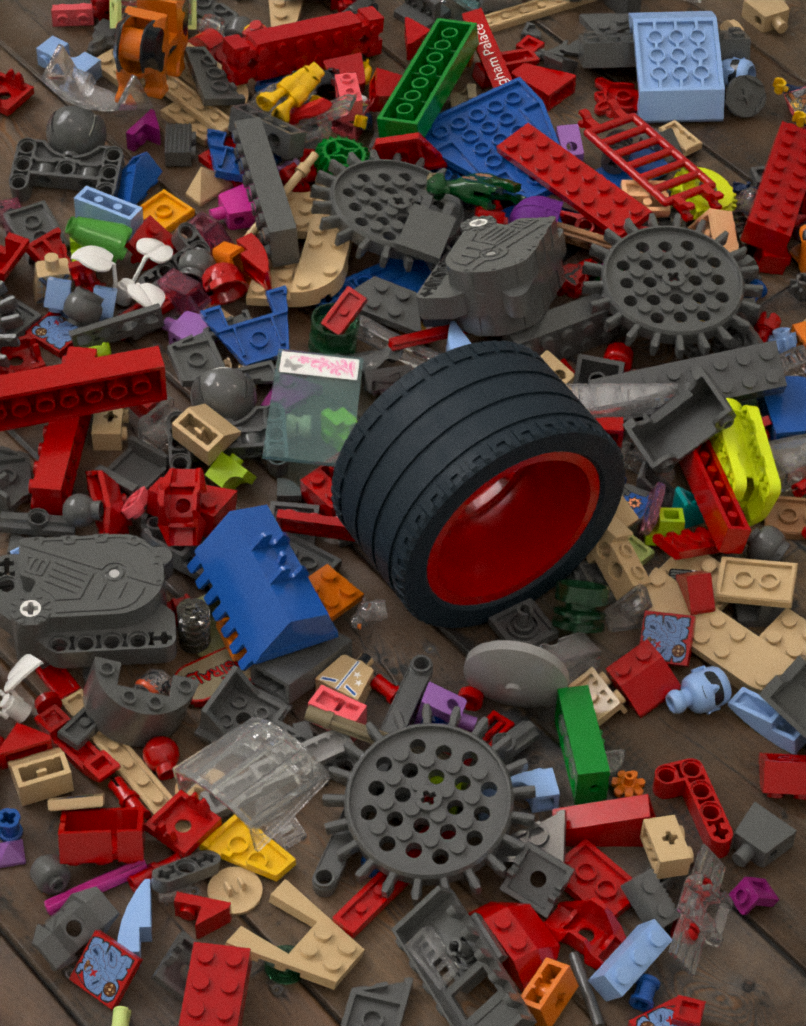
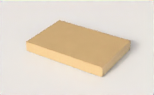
M722 556L715 590V601L792 608L798 563Z

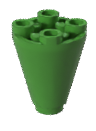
M72 216L66 225L65 233L69 234V237L82 247L98 246L108 250L113 254L112 262L116 264L118 259L122 261L126 255L127 248H125V244L132 234V228L123 223Z

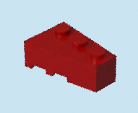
M160 477L148 489L146 513L158 517L159 514L157 495L160 492L159 483L164 477ZM206 485L207 492L201 493L200 515L206 520L203 537L207 538L229 511L236 510L238 490ZM186 499L178 501L176 505L177 511L186 513L190 509V502Z

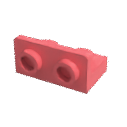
M92 3L52 5L53 27L94 25Z

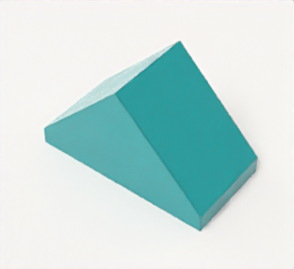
M678 486L674 491L672 508H683L684 529L705 523L693 493Z

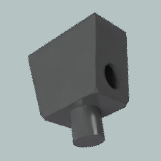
M754 802L734 833L732 847L736 852L732 855V859L740 867H745L749 861H752L759 867H765L794 845L797 830L757 802Z

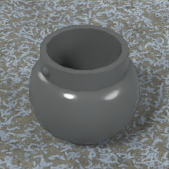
M197 247L187 250L181 255L178 262L179 281L191 289H204L202 276L207 268L216 264L215 259L204 248Z
M77 286L75 291L67 296L63 305L64 314L68 316L67 321L78 327L98 322L102 315L103 308L101 304L104 298Z
M767 525L761 528V530L758 527L754 529L746 542L748 545L746 552L749 559L780 561L791 544L785 540L786 537L782 531L774 526Z

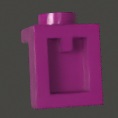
M745 876L729 893V897L742 915H747L756 905L773 907L779 901L769 883L763 878Z

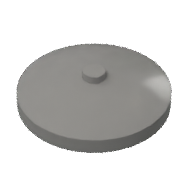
M498 640L474 647L466 656L463 670L468 684L481 691L484 697L514 707L535 708L551 705L556 702L557 689L566 688L569 683V672L558 657L543 648L519 641Z

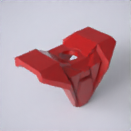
M170 468L159 483L160 492L157 495L159 506L158 527L167 546H199L206 520L200 515L201 493L207 492L203 469ZM182 499L190 502V509L186 513H180L176 509L178 501Z
M591 897L579 901L560 902L554 912L544 922L558 943H566L584 955V963L596 970L626 939L622 926L600 898ZM590 930L594 934V939L588 941L579 932Z

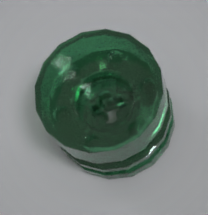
M327 303L317 307L311 316L308 340L309 353L321 356H332L336 353L346 356L355 353L360 326L359 316H356L344 334L335 335L321 325L322 320L335 303Z
M557 580L555 599L564 602L565 605L553 607V612L558 615L552 617L551 624L573 633L604 632L605 624L598 620L606 619V613L597 610L596 607L608 605L610 588L606 585L590 581Z

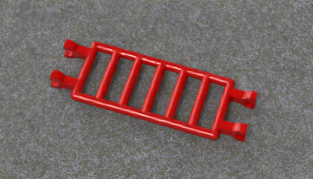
M615 99L607 101V105L611 110L606 111L605 115L608 118L614 119L599 124L592 118L589 110L586 108L579 110V115L583 120L578 121L577 124L581 128H586L583 132L584 136L663 207L672 205L681 214V218L685 222L693 220L694 217L690 210L695 209V204L691 201H685L692 197L701 195L708 201L710 208L722 209V205L718 200L723 199L724 194L714 190L716 183L636 113H625L620 108L619 103ZM631 122L638 126L604 139L597 136L599 133ZM644 133L650 137L615 151L610 147V145ZM655 145L663 148V150L629 162L622 158ZM669 156L676 160L641 174L635 170ZM681 168L689 171L687 174L656 185H652L648 181ZM696 179L703 183L669 197H665L661 193Z

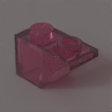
M203 211L188 222L195 226L210 247L211 256L213 248L226 241L234 244L219 220Z
M174 268L170 269L157 281L180 315L185 311L199 314L212 301L200 282Z

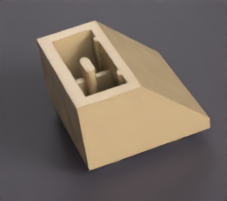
M206 404L188 407L172 422V437L208 466L241 435L239 429Z
M59 747L7 762L22 806L74 791L69 764L64 751Z

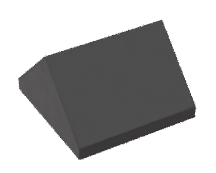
M578 354L572 388L581 394L580 402L592 404L588 390L589 380L624 373L625 362Z

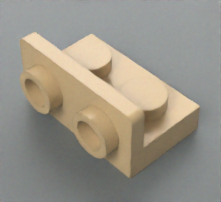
M591 667L568 685V687L589 685L598 725L600 726L619 710L623 714L627 713L628 710L623 705L626 699L617 689L612 691L609 688L612 682L602 671L598 674Z

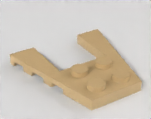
M285 879L271 893L269 902L312 927L289 954L242 926L226 941L225 945L251 948L253 961L258 962L259 959L275 964V969L283 972L286 969L300 973V978L334 990L362 958L365 949Z

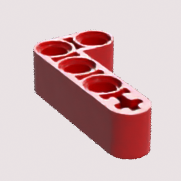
M688 758L658 766L655 770L652 787L655 796L661 799L683 796L708 854L715 858L727 856L731 847L733 831L703 764L697 759Z

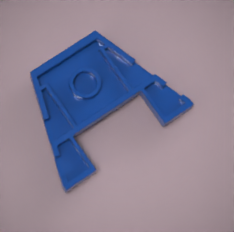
M207 129V142L215 177L228 181L242 182V175L244 174L240 175L238 161L234 157V147L224 146L227 132ZM273 154L277 166L281 163L282 159L280 158L281 156Z
M286 285L266 291L265 296L272 313L228 326L220 305L200 311L201 319L243 367L269 360L273 361L281 358L282 351L289 352Z

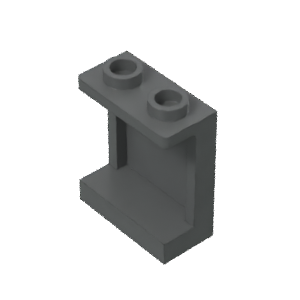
M131 435L128 438V448L108 468L100 464L94 470H103L119 484L121 494L125 493L128 499L139 488L145 486L148 490L160 477H164L170 469L169 456L164 451L158 450L147 444L144 440Z

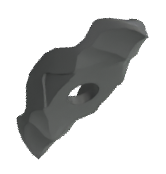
M386 347L382 350H370L346 356L336 353L330 357L360 360L358 371L378 368L385 360L395 363L400 359L403 349L392 351L391 348Z

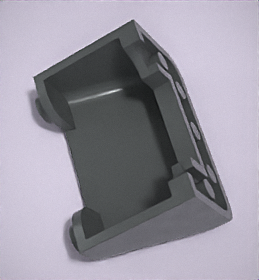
M701 366L691 373L694 377L692 384L688 381L685 384L687 387L685 391L654 414L648 416L645 413L642 416L644 419L642 421L636 422L634 418H630L622 424L651 468L657 473L670 472L676 463L719 431L731 427L734 423L735 412L713 377Z

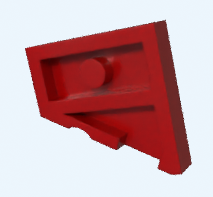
M59 227L29 243L28 250L26 251L35 262L44 261V257L48 253H56L59 259L66 258L69 263L71 262L67 256L66 245L62 243Z

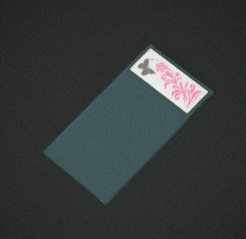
M278 349L262 459L335 467L339 453L356 424L364 358Z

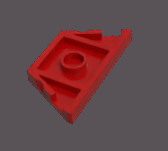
M419 132L376 138L372 148L377 151L380 159L392 160L395 153H401V161L414 165L420 157L424 158V169L426 170L447 168V163L443 160L442 154Z

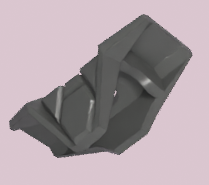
M97 887L72 893L60 910L51 915L45 921V924L36 925L31 945L46 959L53 971H58L79 960L75 953L91 939L95 930H101L106 934L119 916V912ZM69 921H77L80 924L81 932L77 937H72L67 933L66 925Z

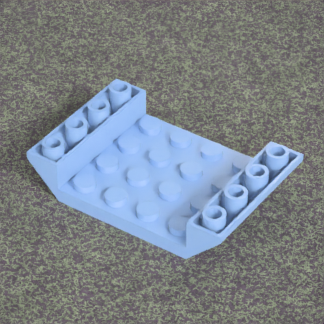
M712 11L629 13L630 33H633L639 92L637 102L638 116L646 123H669L673 120L677 122L723 121L725 88L716 15Z

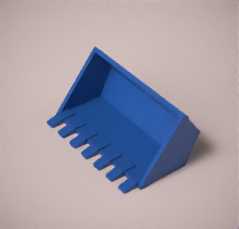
M268 505L229 511L204 542L194 551L195 557L187 565L189 572L192 574L201 567L204 569V572L195 581L198 589L202 590L210 582L213 586L204 596L206 604L212 605L216 600L220 599V605L212 613L215 621L219 622L226 615L229 616L230 619L221 628L224 638H228L237 631L238 636L229 645L232 653L237 654L243 648H246L247 653L238 662L242 671H246L253 664H259L338 637L335 625L308 578L309 572L307 568L300 564L289 544L290 538L288 534L282 532Z

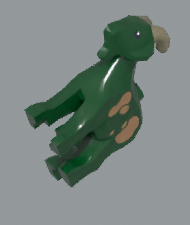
M429 173L427 176L425 189L427 193L434 195L433 198L437 201L442 200L445 194H450L459 198L464 203L481 206L484 210L488 211L496 209V205L492 204V200L511 201L517 205L520 201L526 199L525 196L516 193L521 190L520 183L510 179L499 178L490 173H473L455 180H446L443 173Z

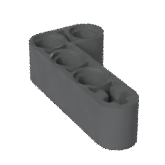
M188 222L181 223L171 237V242L178 252L172 255L168 262L160 263L142 274L136 283L151 282L161 289L178 278L177 262H179L184 252L197 247L204 248L210 252L209 245L195 226ZM181 234L186 235L188 239L183 238ZM160 273L165 274L167 278H163Z

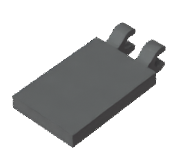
M425 193L421 205L413 204L396 243L395 250L437 265L455 225L456 218L451 216L455 203L446 200L443 211L440 213L430 209L434 195Z

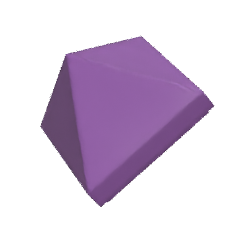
M23 839L0 843V868L26 864Z

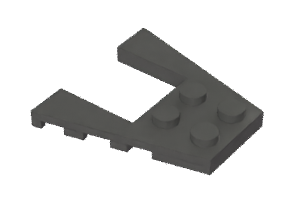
M244 309L242 314L235 317L231 315L225 319L228 326L252 318L248 310ZM209 327L204 328L200 334L195 336L191 334L167 346V355L182 387H191L196 377H201L206 371L225 367L214 343L219 338ZM272 360L235 368L241 370L243 374L248 373L255 385L279 383L280 377Z

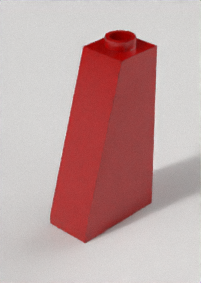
M648 794L552 809V816L556 815V812L560 810L567 812L566 846H577L586 838L596 847H644L640 839L643 819L656 817Z

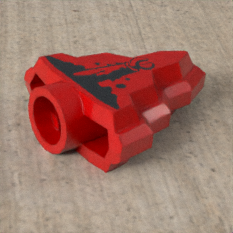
M590 258L577 264L568 263L564 265L565 282L559 288L557 295L562 296L565 294L572 299L579 298L582 295L583 281H589L591 275L582 274L584 261L597 262Z

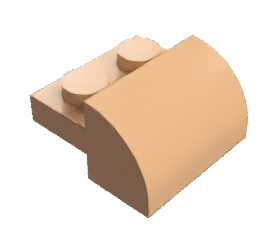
M621 180L620 188L649 208L656 218L669 217L670 206L663 207L634 180ZM648 180V181H649L652 185H656V184H659V183L664 182L665 180ZM667 191L661 192L665 197H669Z

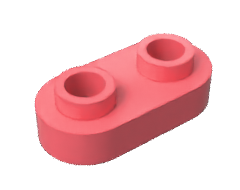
M145 486L136 490L125 501L121 512L127 519L133 518L135 520L146 511L144 507L147 505L148 490Z

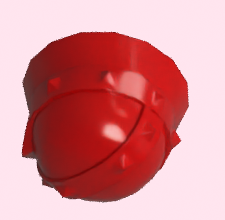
M219 262L210 266L202 276L203 288L205 292L212 291L213 293L212 296H209L211 305L229 304L243 297L248 292L249 285L243 278L244 275L240 273L235 265L228 262Z

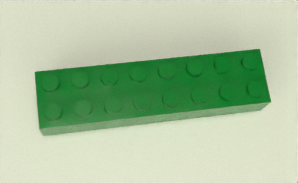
M442 18L436 19L377 117L379 138L417 132L425 138L479 45L477 23Z

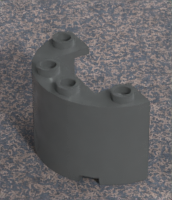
M95 656L83 689V703L88 717L92 718L97 724V729L102 734L124 745L144 747L154 737H171L176 733L185 718L199 680L173 674L169 696L117 685L121 662Z

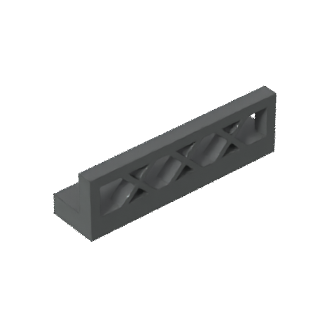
M157 303L68 332L73 347L89 348L102 345L103 342H115L165 325L161 307Z

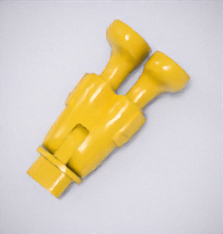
M315 62L309 66L305 65L292 75L286 76L276 84L277 90L260 93L256 97V102L263 111L267 112L281 98H287L273 109L271 115L289 123L291 108H298L307 101L309 94L321 82L325 72Z

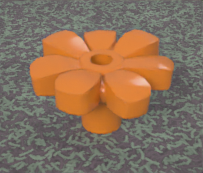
M635 770L619 771L617 777H613L611 781L612 787H615L613 794L616 797H621L623 794L624 797L643 795L644 790L642 788L645 786V780L638 778V772Z

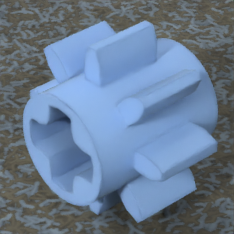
M788 327L774 329L772 331L773 335L769 336L768 342L776 340L779 355L792 353L793 347H796V343H798L796 332L790 333V328Z

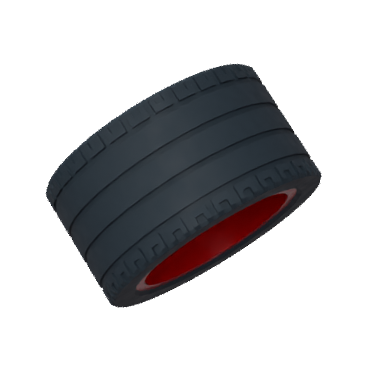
M483 341L451 349L427 360L397 380L372 403L351 430L339 453L331 481V500L340 522L414 617L419 621H424L425 624L435 627L462 628L487 623L489 617L529 598H532L534 601L568 576L592 551L610 525L622 497L626 470L625 462L623 461L624 457L617 443L537 352L516 342Z

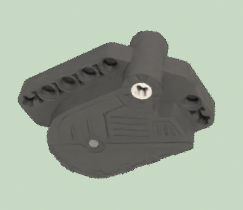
M483 215L480 217L474 216L462 222V235L453 248L442 256L416 294L420 318L425 320L456 318V323L462 331L474 334L475 336L508 335L537 324L546 314L559 288L565 282L562 259L567 250L564 230L557 228L556 217L520 218L510 224H498L493 216Z
M106 533L87 536L67 535L48 538H21L19 540V554H9L0 557V627L13 636L17 661L24 655L31 654L44 663L39 667L45 669L50 665L55 668L92 667L95 656L121 662V665L166 663L174 660L177 656L176 621L174 612L167 607L166 580L173 574L172 552L166 547H152L144 539L130 534Z

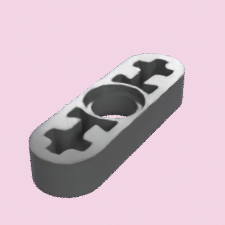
M203 850L158 867L152 871L151 888L159 893H170L214 876L219 872L221 857L214 851ZM182 870H186V871H190L191 873H185V872H181V871H182Z

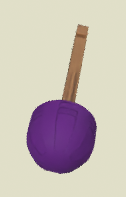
M544 196L528 197L514 207L509 217L510 224L520 218L555 216L557 228L564 230L565 243L590 250L592 243L608 250L612 247L604 240V235L558 222L563 202Z

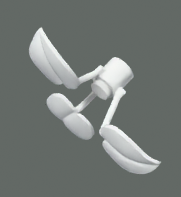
M152 238L138 240L136 249L145 256L133 279L123 278L119 282L116 264L112 262L113 254L108 250L98 246H85L72 254L71 259L79 261L94 271L107 272L112 268L114 282L112 287L118 288L117 304L128 306L131 304L132 298L143 307L157 303L161 307L164 303L165 293L159 287L151 283L135 284L148 258L159 264L166 263L172 258L173 249L163 242Z
M31 654L24 655L15 664L8 674V681L4 686V692L0 689V696L3 697L0 702V707L2 708L0 716L5 720L11 717L16 722L22 723L32 710V706L23 701L24 699L14 690L32 671L44 664Z

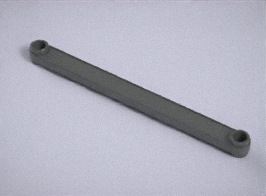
M417 655L412 659L380 728L381 731L390 733L397 730L393 720V710L397 708L404 716L405 725L409 726L433 674V664L428 656ZM382 764L378 767V770L388 771L391 765ZM374 788L370 793L378 796L381 788ZM344 809L339 819H343L346 817ZM371 812L365 813L362 818L367 820ZM349 830L331 835L313 874V890L320 897H330L333 895L349 862L350 857L339 862L335 852L341 846L352 841ZM329 881L327 884H321L320 882Z

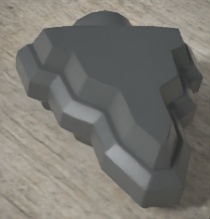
M102 18L94 26L93 39L89 42L87 48L88 54L96 57L106 50L113 48L115 29H110V20Z

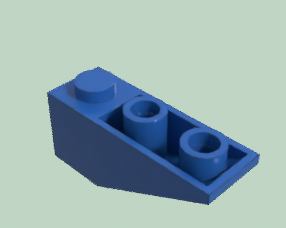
M147 151L132 157L123 168L118 192L119 199L137 205L138 202L148 195L147 191L149 188L157 184V178L163 171Z

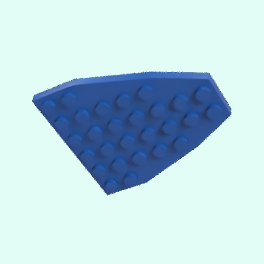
M521 77L439 113L425 136V139L442 154L447 166L465 176L473 173H490L499 178L510 179L521 184V190L516 193L526 198L531 196L547 197L553 194L497 153L496 146L527 123L559 144L543 100Z

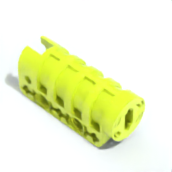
M726 398L736 414L734 423L731 427L719 431L709 440L737 501L744 511L745 518L749 526L761 522L769 515L780 495L781 482L758 407L750 405L742 407L738 401Z

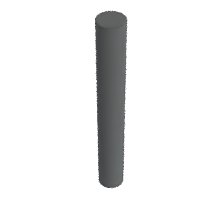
M574 951L569 954V959L593 1026H605L591 984L588 982L589 979L578 951Z

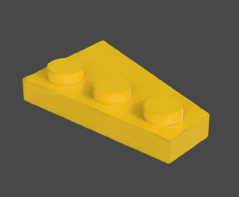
M239 811L216 829L199 846L201 851H214L220 855L221 859L276 882L296 866V859Z

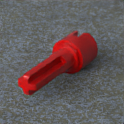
M762 312L754 326L755 331L764 343L768 342L770 335H773L772 331L781 325V318L776 313H771L769 318H766L767 312Z

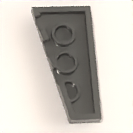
M205 46L186 47L184 57L203 106L245 104L246 98L244 95L239 94L237 86L233 82L230 83L226 78L227 74L224 70L217 67V61Z

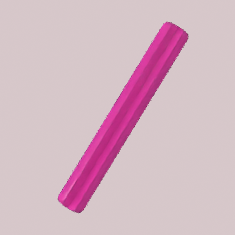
M144 860L134 864L122 865L45 900V909L49 915H53L60 910L72 893L92 887H97L101 892H105L127 882L128 876L148 868Z

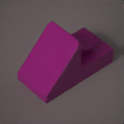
M150 109L126 132L127 149L135 152L146 140L161 145L160 128L155 110Z

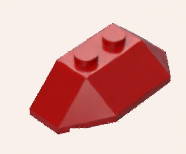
M103 470L85 471L89 497L93 501L102 500L104 504L103 520H95L98 534H129L128 526H132V518L127 519L121 512L127 500L126 494H121L119 484Z
M491 901L468 913L469 916L474 912L481 914L508 956L501 964L522 993L546 957L557 961L560 944L530 904Z

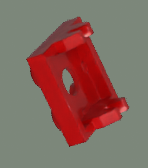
M10 69L7 74L0 72V95H11L6 100L0 98V113L10 116L34 94V87L24 83L22 74L20 72L15 74L13 69Z
M151 215L143 221L125 244V248L133 254L131 256L132 264L141 263L145 256L136 249L137 241L142 238H152L163 242L173 249V255L178 252L171 242L172 234ZM148 258L142 270L152 269L159 263Z
M30 334L18 337L21 342L20 347H2L0 351L1 354L7 355L9 361L16 357L23 360L22 364L18 366L10 365L9 368H14V372L46 367L41 357L39 344L36 343L35 337H31Z
M180 790L144 824L146 832L184 858L193 853L222 825V819L210 810V806L205 798L200 801L196 792L188 795L183 790ZM179 821H188L191 824V829L182 833L177 831L175 826Z

